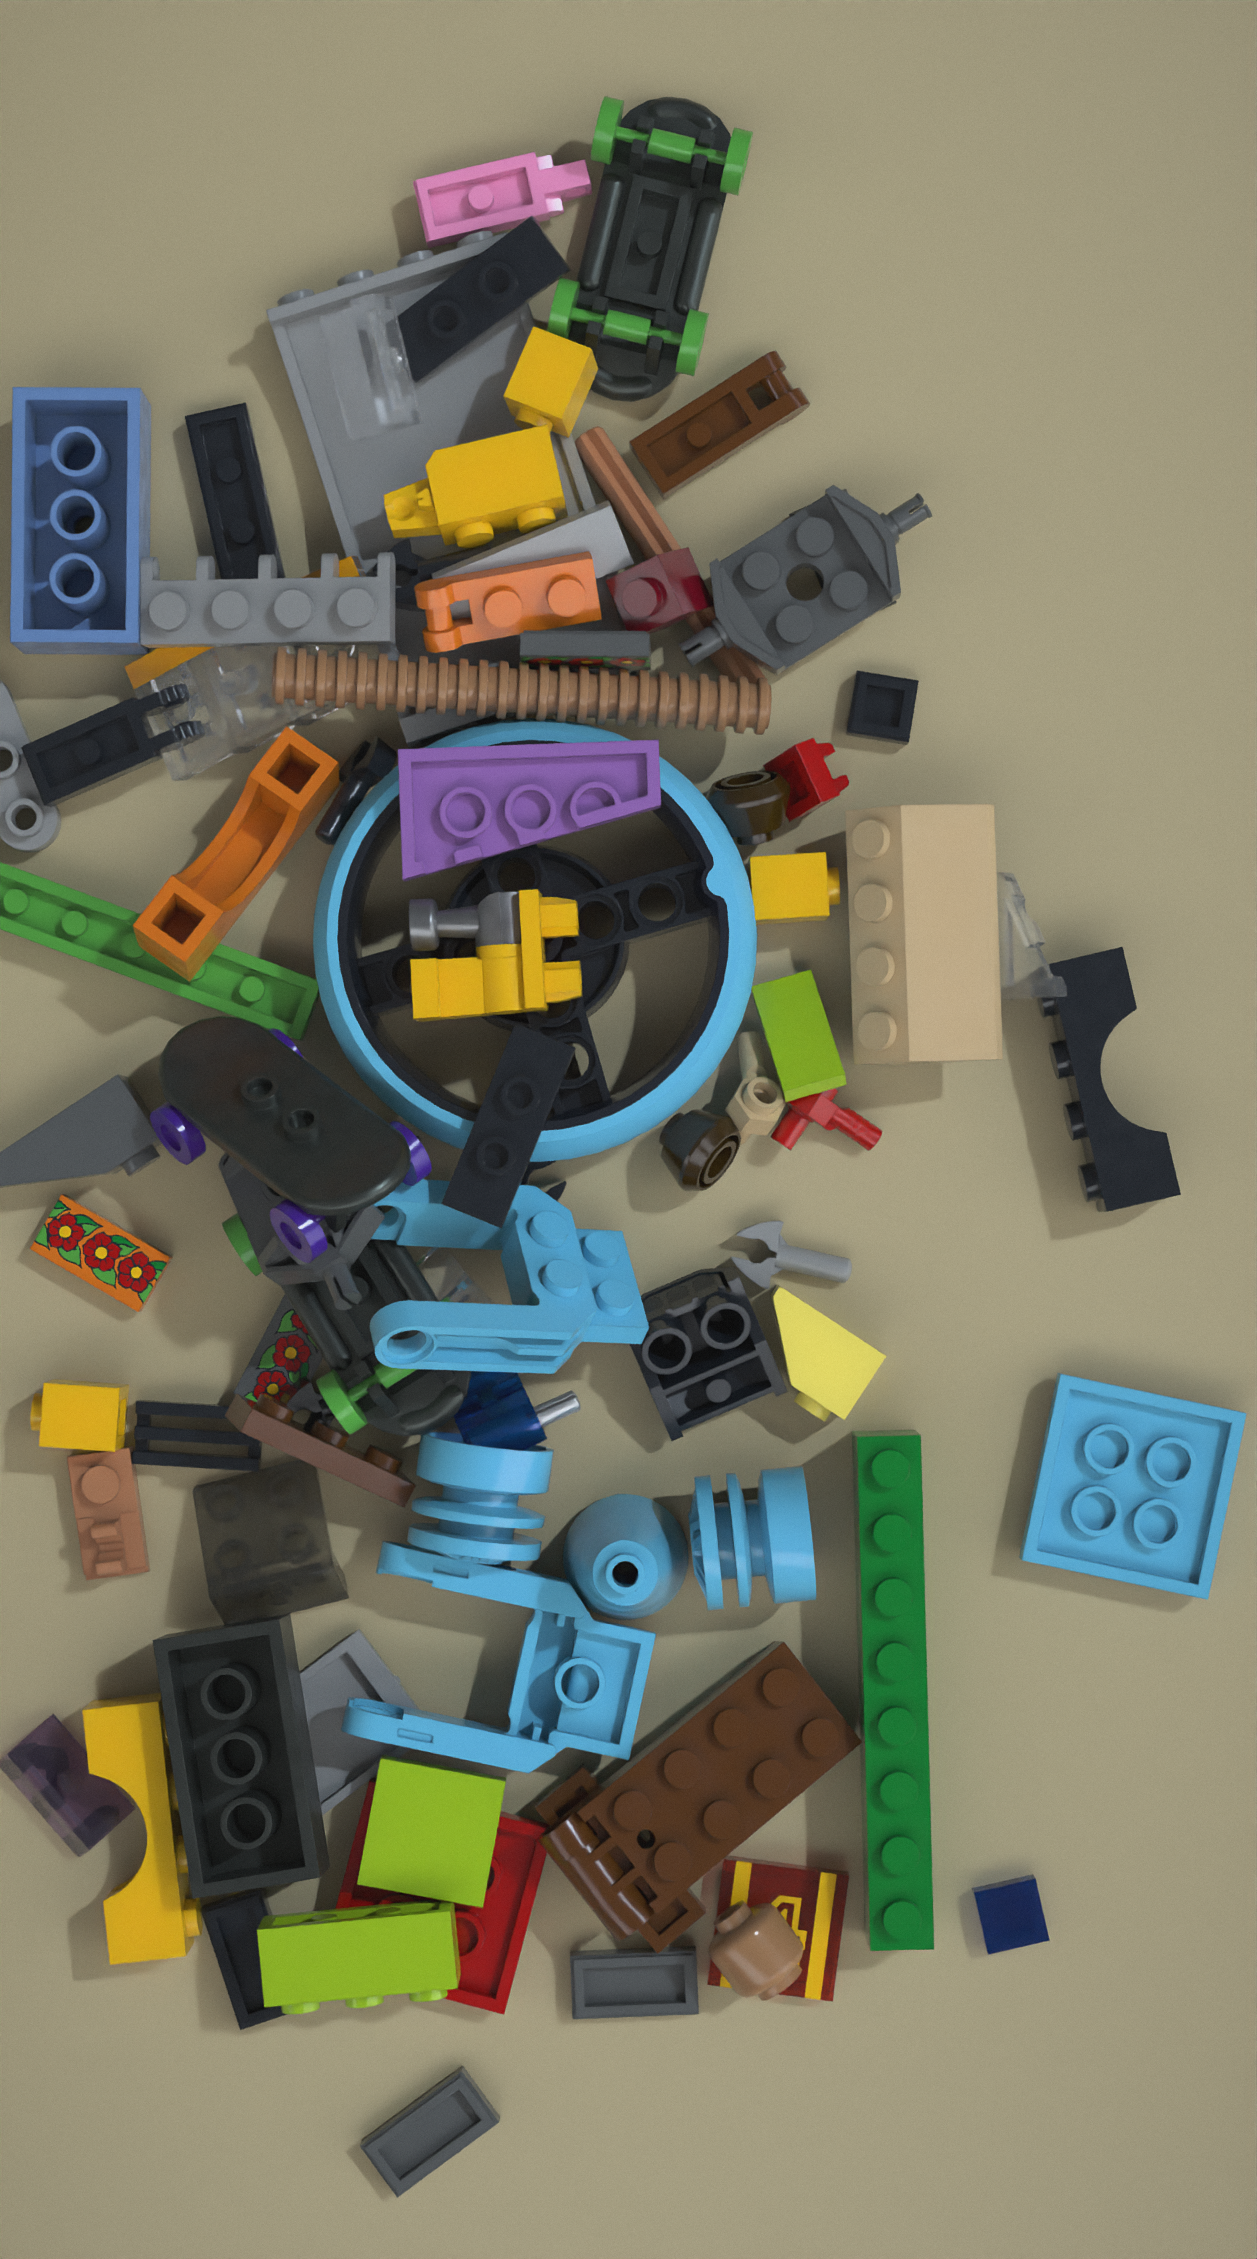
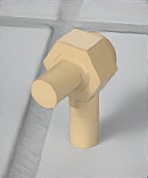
M756 1031L743 1032L736 1038L742 1082L725 1108V1112L739 1130L741 1136L740 1144H744L751 1134L767 1136L786 1105L780 1087L774 1081L767 1078L760 1033Z

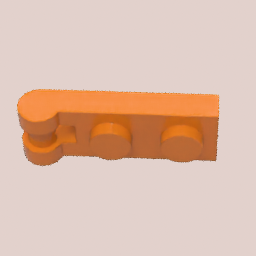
M589 551L427 580L414 587L417 607L425 609L427 626L422 630L425 650L433 653L454 650L464 644L519 635L524 633V630L541 631L602 620L593 559ZM468 600L471 617L452 620L450 605L456 601Z

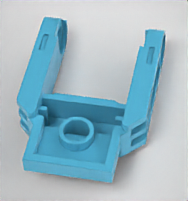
M422 1179L414 1186H409L402 1182L388 1196L373 1204L375 1207L387 1205L393 1208L383 1213L385 1218L371 1239L396 1240L397 1245L503 1250L500 1257L512 1305L413 1300L391 1303L377 1311L370 1321V1332L375 1356L383 1365L400 1369L554 1374L571 1357L573 1350L581 1342L642 1344L649 1325L623 1232L576 1229L571 1211L536 1186H519L503 1228L496 1227L441 1204L450 1181ZM404 1331H420L415 1336L407 1339L397 1340L390 1338Z
M382 1541L376 1568L377 1574L382 1575V1573L417 1579L430 1583L435 1588L533 1608V1613L525 1624L507 1707L509 1724L506 1727H498L371 1699L348 1697L341 1731L365 1739L525 1773L532 1772L555 1757V1754L565 1747L629 1760L656 1637L655 1632L593 1619L566 1578L501 1564H479L453 1560L425 1548Z

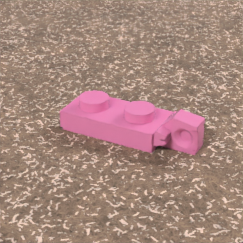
M535 152L413 181L428 248L458 242L465 236L480 231L496 233L513 229L530 216H534L538 222L550 220V217L564 213L562 202L592 194V185L585 159L554 166L551 155L536 157Z

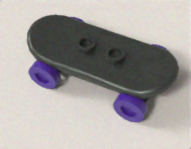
M217 1016L201 1019L181 1028L168 1041L160 1056L158 1076L167 1102L151 1112L150 1120L163 1146L179 1162L189 1165L206 1152V1144L201 1134L202 1132L208 1139L264 1184L285 1198L270 1210V1220L276 1234L286 1248L305 1263L312 1262L328 1248L327 1239L319 1225L321 1221L326 1219L327 1227L334 1233H337L346 1226V1214L375 1204L393 1192L402 1182L406 1185L414 1186L431 1173L430 1158L419 1139L411 1130L397 1121L387 1123L306 1061L291 1039L278 1029L266 1030L257 1023L239 1017Z

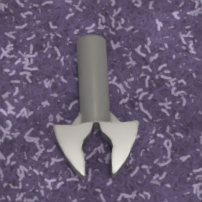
M783 1221L758 1223L736 1234L737 1236L749 1239H760L766 1243L769 1250L776 1253L775 1257H767L760 1263H752L747 1259L731 1257L734 1264L743 1274L763 1288L769 1289L771 1276L781 1270L845 1283L851 1275L852 1263L848 1258L788 1245L780 1235Z

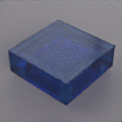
M1033 1874L972 1888L984 1944L988 1954L1050 1941L1036 1878Z

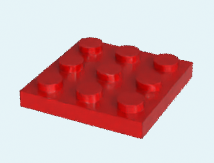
M375 1777L369 1780L335 1909L433 1899L357 1885L377 1779ZM500 1812L483 1908L454 1903L461 1975L458 1989L447 1990L448 1995L443 1999L505 2014L547 1855L546 1850L538 1841L541 1833L549 1827L547 1823Z

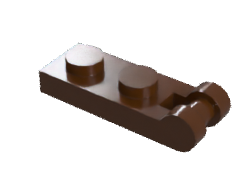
M776 350L757 359L629 441V448L662 499H665L772 429L794 419L810 406V402L801 388L793 389L783 372L787 367ZM763 387L772 403L758 410L748 393L756 388Z

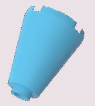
M618 1493L593 1502L576 1517L567 1533L563 1548V1566L566 1578L583 1604L602 1616L617 1620L640 1619L664 1608L680 1590L688 1568V1546L680 1524L663 1505L638 1495ZM628 1561L636 1566L637 1571L624 1575L615 1572L613 1568L619 1562Z

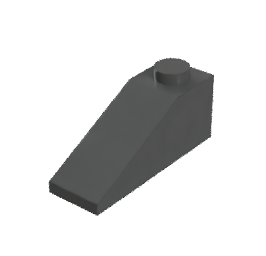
M117 1074L1 1151L0 1188L116 1174L122 1169L130 1177L159 1159L161 1156L156 1147L162 1143L152 1127L150 1120L151 1112L129 1078Z

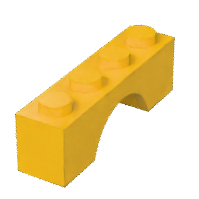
M161 1693L92 1700L82 1710L89 1774L110 1780L123 1788L140 1808L147 1830V1847L140 1869L131 1878L112 1888L103 1900L110 1965L185 1957L194 1944V1936L202 1935L203 1919L200 1899H193L189 1896L187 1873L189 1872Z

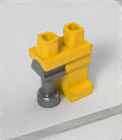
M538 889L519 890V892H497L485 897L479 905L438 911L437 903L434 899H411L409 901V929L413 951L437 949L440 937L475 938L476 957L410 960L413 1019L424 1022L548 1011V1003H559L582 997L580 961L546 963L544 938L579 936L578 905L576 900L542 897Z

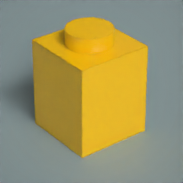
M533 326L503 395L511 415L515 417L514 423L522 429L547 424L549 433L553 431L569 438L598 371L592 349Z
M826 852L749 857L748 877L754 903L756 925L826 921L830 916L829 905H840L838 867L827 868Z
M59 1379L44 1382L43 1393H35L33 1396L30 1416L31 1430L40 1431L39 1447L116 1452L124 1448L129 1384Z

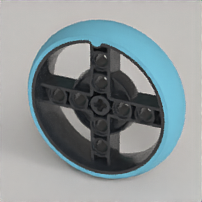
M525 718V720H502L474 726L446 736L425 748L632 740L588 724L566 720L565 722H557L556 719L537 721L536 718ZM660 756L661 808L651 811L672 832L684 849L690 862L611 884L600 870L584 858L560 848L533 844L482 859V862L469 871L457 885L445 909L479 905L488 895L505 892L500 887L499 879L501 872L506 866L521 862L530 866L535 872L534 885L530 890L538 889L542 897L576 900L578 919L584 909L595 905L607 908L614 917L613 929L603 938L592 939L586 937L579 930V936L553 938L551 942H545L547 949L545 953L546 963L580 961L582 997L571 999L569 1009L565 1014L558 1018L544 1017L537 1011L479 1016L487 1022L511 1032L515 1023L565 1044L581 1046L588 1054L589 1064L584 1074L576 1079H563L553 1103L555 1112L549 1113L530 1162L567 1160L599 1153L628 1142L651 1130L671 1116L700 1089L715 1071L729 1049L746 1010L752 989L757 951V927L748 875L728 829L709 801L689 779ZM396 766L369 792L355 809L341 831L328 858L319 886L314 913L313 953L315 974L321 1002L330 1027L342 1051L361 1079L381 1101L404 1120L438 1140L453 1147L464 1149L481 1105L450 1092L418 1069L398 1048L385 1029L380 1017L413 1007L412 992L409 993L401 990L396 982V973L402 962L411 958H456L463 944L475 941V938L440 937L439 946L435 950L413 951L411 943L362 957L361 934L366 897L372 878L383 855L401 831L399 769ZM651 888L665 889L675 900L674 912L670 917L662 921L647 919L639 909L640 897ZM708 922L709 945L705 978L698 1002L687 1025L674 1045L655 1066L634 1083L610 1096L588 1018L607 1002L619 985L627 964L629 945Z

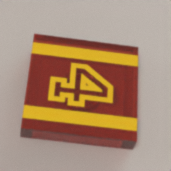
M726 1856L722 1861L715 1920L730 1906L742 1900L749 1908L761 1903H769L775 1906L804 1947L802 1958L798 1963L802 1969L801 1974L779 1995L833 2002L849 1882L848 1871ZM715 1926L713 1929V1937L718 1932ZM710 1958L707 1985L732 1988Z

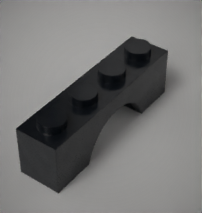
M1123 947L1047 964L1041 968L1043 979L1034 983L1035 993L1042 1017L1052 1016L1058 1041L1049 1043L1050 1058L1056 1078H1067L1072 1102L1063 1104L1064 1117L1071 1140L1081 1139L1086 1164L1078 1165V1176L1085 1201H1095L1098 1212H1109L1181 1195L1167 1133L1145 1129L1123 1117L1110 1102L1102 1083L1101 1057L1105 1043L1118 1023L1137 1009Z

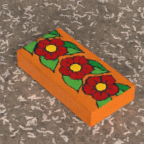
M61 1194L30 1247L34 1252L137 1312L143 1310L173 1258L65 1194Z

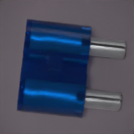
M471 1371L467 1397L453 1417L465 1444L525 1450L547 1440L543 1427L580 1411L579 1399L570 1390L533 1407L519 1377L523 1373Z

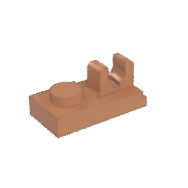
M133 1446L124 1447L116 1452L95 1451L67 1457L83 1573L86 1575V1580L150 1571L136 1464H132Z

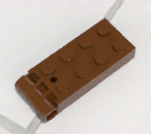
M774 1641L572 1809L553 1822L541 1833L538 1841L614 1939L621 1941L639 1929L654 1913H660L859 1746L862 1741L785 1642ZM642 1830H648L650 1833L649 1842L644 1846H639L637 1843L638 1834Z

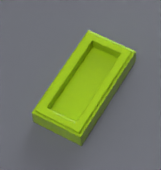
M811 969L752 986L753 1000L785 1102L847 1085L845 1072Z

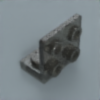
M299 1459L263 1468L258 1472L252 1471L197 1485L193 1488V1499L209 1599L224 1625L286 1615L349 1598L345 1575L331 1546L317 1467Z

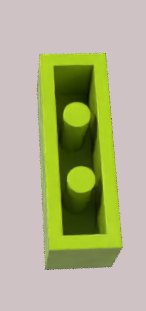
M432 1899L267 1915L263 1917L257 1929L264 2007L281 2006L282 2013L284 2014L313 2012L320 2008V2002L345 2000V2005L349 2008L372 2007L383 2003L384 1996L408 1993L409 1999L414 2002L435 2001L447 1997V1990L458 1989L461 1969L454 1902Z

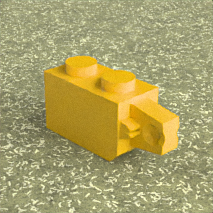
M547 424L435 450L425 465L428 478L383 495L387 519L394 539L442 535L445 546L457 543V546L461 548H473L487 544L494 539L495 534L516 529L528 534L557 522L556 520L568 517Z

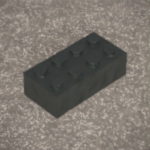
M286 1614L166 1634L153 1640L192 1898L320 1878L330 1867L291 1615Z

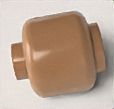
M742 1900L730 1906L714 1921L713 1924L718 1932L709 1945V1956L733 1990L740 1996L747 1998L758 1995L762 2001L769 2000L789 1987L801 1974L802 1969L798 1963L803 1955V1944L779 1910L772 1904L761 1903L749 1908Z

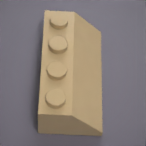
M894 805L846 810L854 1065L894 1066L1003 1060L994 805Z

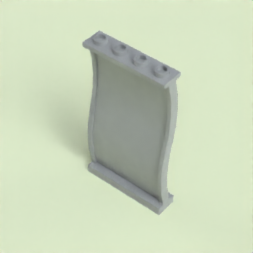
M491 231L476 232L460 239L457 242L456 249L433 255V252L430 250L414 252L398 260L397 268L374 275L372 270L356 271L340 278L337 281L338 287L317 294H314L311 289L294 291L281 297L277 301V307L266 310L346 557L352 556L360 577H374L373 567L377 563L378 554L380 552H387L394 545L407 538L410 539L412 552L424 559L469 549L457 546V543L445 546L442 535L394 539L387 519L383 495L428 478L425 465L435 450L524 430L514 423L515 417L511 415L503 395L533 326L536 327L529 303L514 312L420 383H415L379 331L504 237L507 232L493 236ZM551 431L550 438L569 517L596 506L572 433L568 438ZM519 529L495 534L494 539L487 543V545L494 548L527 533H522ZM396 571L395 588L406 586L412 576L405 571ZM618 571L596 579L602 620L541 631H627L605 581L618 575ZM396 607L395 644H375L378 655L379 653H387L388 660L398 661L399 655L403 654L408 655V661L418 662L419 656H427L428 663H438L439 657H447L448 664H458L460 658L468 659L469 665L478 666L480 659L488 660L490 667H498L499 661H508L509 668H518L519 663L522 662L520 658V634L464 644L459 648L446 652H428L425 650L422 635L423 628L427 626L425 612L408 611ZM569 669V672H578V669ZM589 669V673H598L599 669ZM609 670V674L618 675L619 670ZM628 670L630 676L638 675L639 670ZM406 706L405 712H397L409 749L429 746L446 736L474 726L516 717V713L506 712L505 719H500L496 717V712L486 711L485 717H477L475 710H466L465 716H457L456 709H446L445 715H437L436 708L426 707L425 713L421 714L416 713V707Z

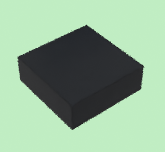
M857 670L846 735L908 745L919 680Z

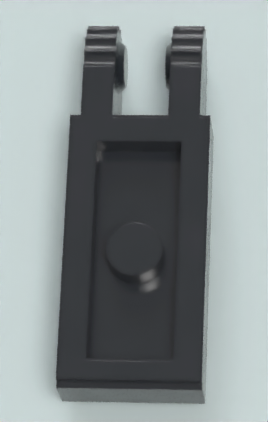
M181 683L169 686L142 699L132 697L23 745L21 749L44 806L53 807L163 759L162 753L180 749L204 737L206 733L200 720L182 722L174 726L173 729L155 736L147 718L176 709L186 701H189L191 696L186 684Z

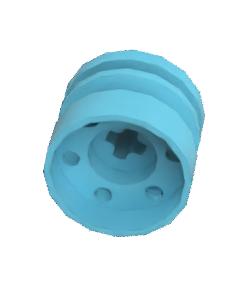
M428 1432L421 1435L416 1475L429 1482L443 1485L442 1496H425L412 1500V1511L438 1518L439 1523L411 1524L409 1526L407 1542L417 1547L432 1550L445 1558L471 1563L503 1564L507 1561L537 1560L540 1558L542 1541L534 1537L514 1533L515 1528H542L545 1516L529 1508L518 1506L519 1495H538L549 1491L554 1450L522 1441L505 1449L478 1446L472 1444L468 1434Z
M795 1466L760 1470L757 1499L744 1500L736 1473H726L728 1502L713 1503L710 1475L695 1476V1489L688 1518L694 1576H696L706 1598L707 1610L724 1609L721 1580L736 1579L739 1607H748L752 1593V1577L756 1576L766 1577L769 1592L775 1604L816 1600L814 1551L803 1467Z

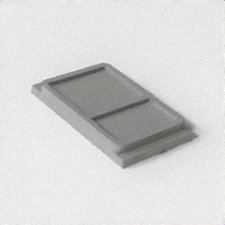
M360 1629L300 1673L322 1815L377 1775L382 1755L399 1758L411 1749L357 1737L341 1731L348 1697L371 1699L419 1709L400 1684L399 1677L391 1672Z

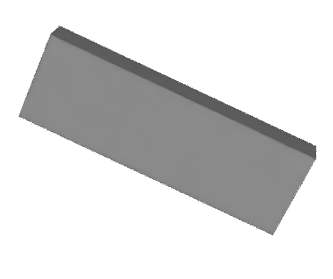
M608 500L432 573V578H443L588 551L593 559L596 579L632 565L634 562ZM468 600L456 601L450 605L452 620L471 617Z

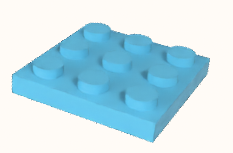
M1057 1373L1019 1558L1023 1561L1208 1600L1247 1413Z

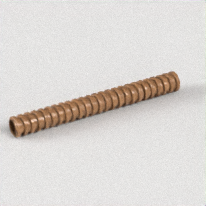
M278 647L277 653L273 655L271 696L275 698V704L283 705L285 699H295L296 706H304L305 700H315L316 707H324L325 701L335 702V707L341 709L345 707V702L356 703L355 707L357 710H364L365 704H376L377 711H384L385 705H396V712H405L406 706L416 707V713L424 714L426 707L436 708L437 715H445L446 709H456L457 716H465L466 710H475L477 717H485L486 711L496 712V717L500 719H505L506 712L516 713L517 720H525L526 714H535L537 721H545L546 715H555L557 722H565L566 716L575 717L576 723L584 724L586 718H595L597 725H605L606 719H615L617 726H625L626 720H634L636 727H645L646 721L654 722L655 727L659 729H664L666 723H674L677 730H684L686 724H694L696 731H704L706 725H713L715 732H724L726 726L733 727L734 732L743 734L746 728H753V732L756 735H763L765 729H768L771 715V685L768 684L767 678L760 677L757 679L756 684L749 683L748 678L745 676H738L736 682H729L726 675H718L717 681H709L707 674H698L697 680L689 679L688 673L679 672L677 678H669V674L666 671H659L657 677H649L647 670H639L637 676H630L628 669H619L618 675L609 674V669L605 667H600L598 673H589L587 666H579L578 672H569L568 665H559L558 671L549 670L548 664L540 663L538 670L529 669L527 662H520L518 668H509L508 661H499L498 667H490L488 660L481 659L478 666L469 665L468 659L460 658L458 664H448L447 657H439L438 663H428L427 656H419L418 662L408 661V655L400 654L398 661L388 660L387 653H379L378 659H368L367 652H359L358 658H349L347 651L341 650L338 651V657L327 656V650L319 649L317 655H307L306 648H298L297 654H287L286 647Z

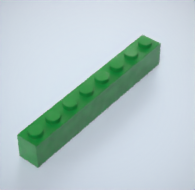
M916 1430L852 1431L860 1739L862 1741L860 1744L865 1936L870 1951L934 1950L921 1435Z

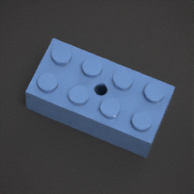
M13 387L10 642L23 654L146 655L149 653V648L140 645V564L142 557H150L151 404L141 388ZM87 517L94 519L89 529L76 534L75 528L81 519Z

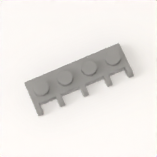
M380 552L378 554L377 576L339 577L338 555L336 553H324L321 557V577L277 578L275 555H260L258 579H215L213 556H198L196 561V580H160L158 558L142 557L140 564V645L147 648L395 644L396 565L394 553Z

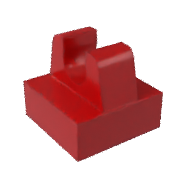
M811 738L795 744L763 765L765 771L778 772L790 783L791 792L786 812L789 822L806 816L838 797L840 795L839 792L849 785L847 775L833 779L824 761L825 758L836 752L832 744L827 742L817 744L815 739Z

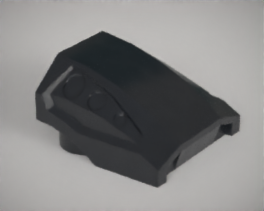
M735 1267L700 1269L641 1295L649 1329L642 1344H630L671 1441L683 1437L681 1431L769 1393L774 1392L777 1397L788 1392Z

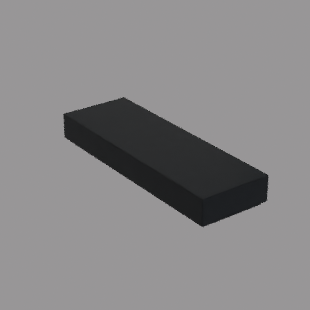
M246 402L185 416L221 579H258L259 556L272 554L275 555L277 561V578H286Z

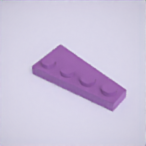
M659 740L398 749L402 880L404 882L661 808Z

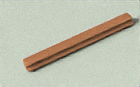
M597 426L580 435L574 441L580 459L606 499L609 500L613 510L645 559L648 560L658 554L681 549L604 429ZM707 589V591H708V593H709V595H710V597H711V600H712V602H713V604H714L713 596L711 595V593H710L709 590ZM709 607L685 619L694 634L711 626V620L716 618L715 607ZM724 645L709 656L720 674L728 676L729 682H736L738 676H745L748 678L749 683L756 684L759 677L765 678L757 664L734 647L727 650Z

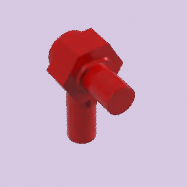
M834 1088L786 1102L789 1109L770 1137L791 1151L809 1123L815 1122L829 1131L837 1128L841 1133H844V1135L870 1151L879 1141L883 1131L850 1109V1107L840 1108L834 1104L832 1100L838 1093Z

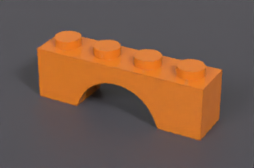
M286 726L248 775L244 790L235 808L213 841L188 868L179 874L170 876L133 924L138 946L190 982L340 786L338 761Z

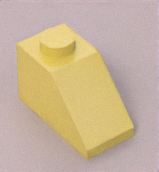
M776 1285L770 1296L788 1382L799 1390L794 1402L824 1422L831 1412L845 1420L886 1356L781 1286Z

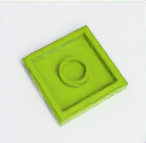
M382 1755L357 1885L483 1908L507 1778Z

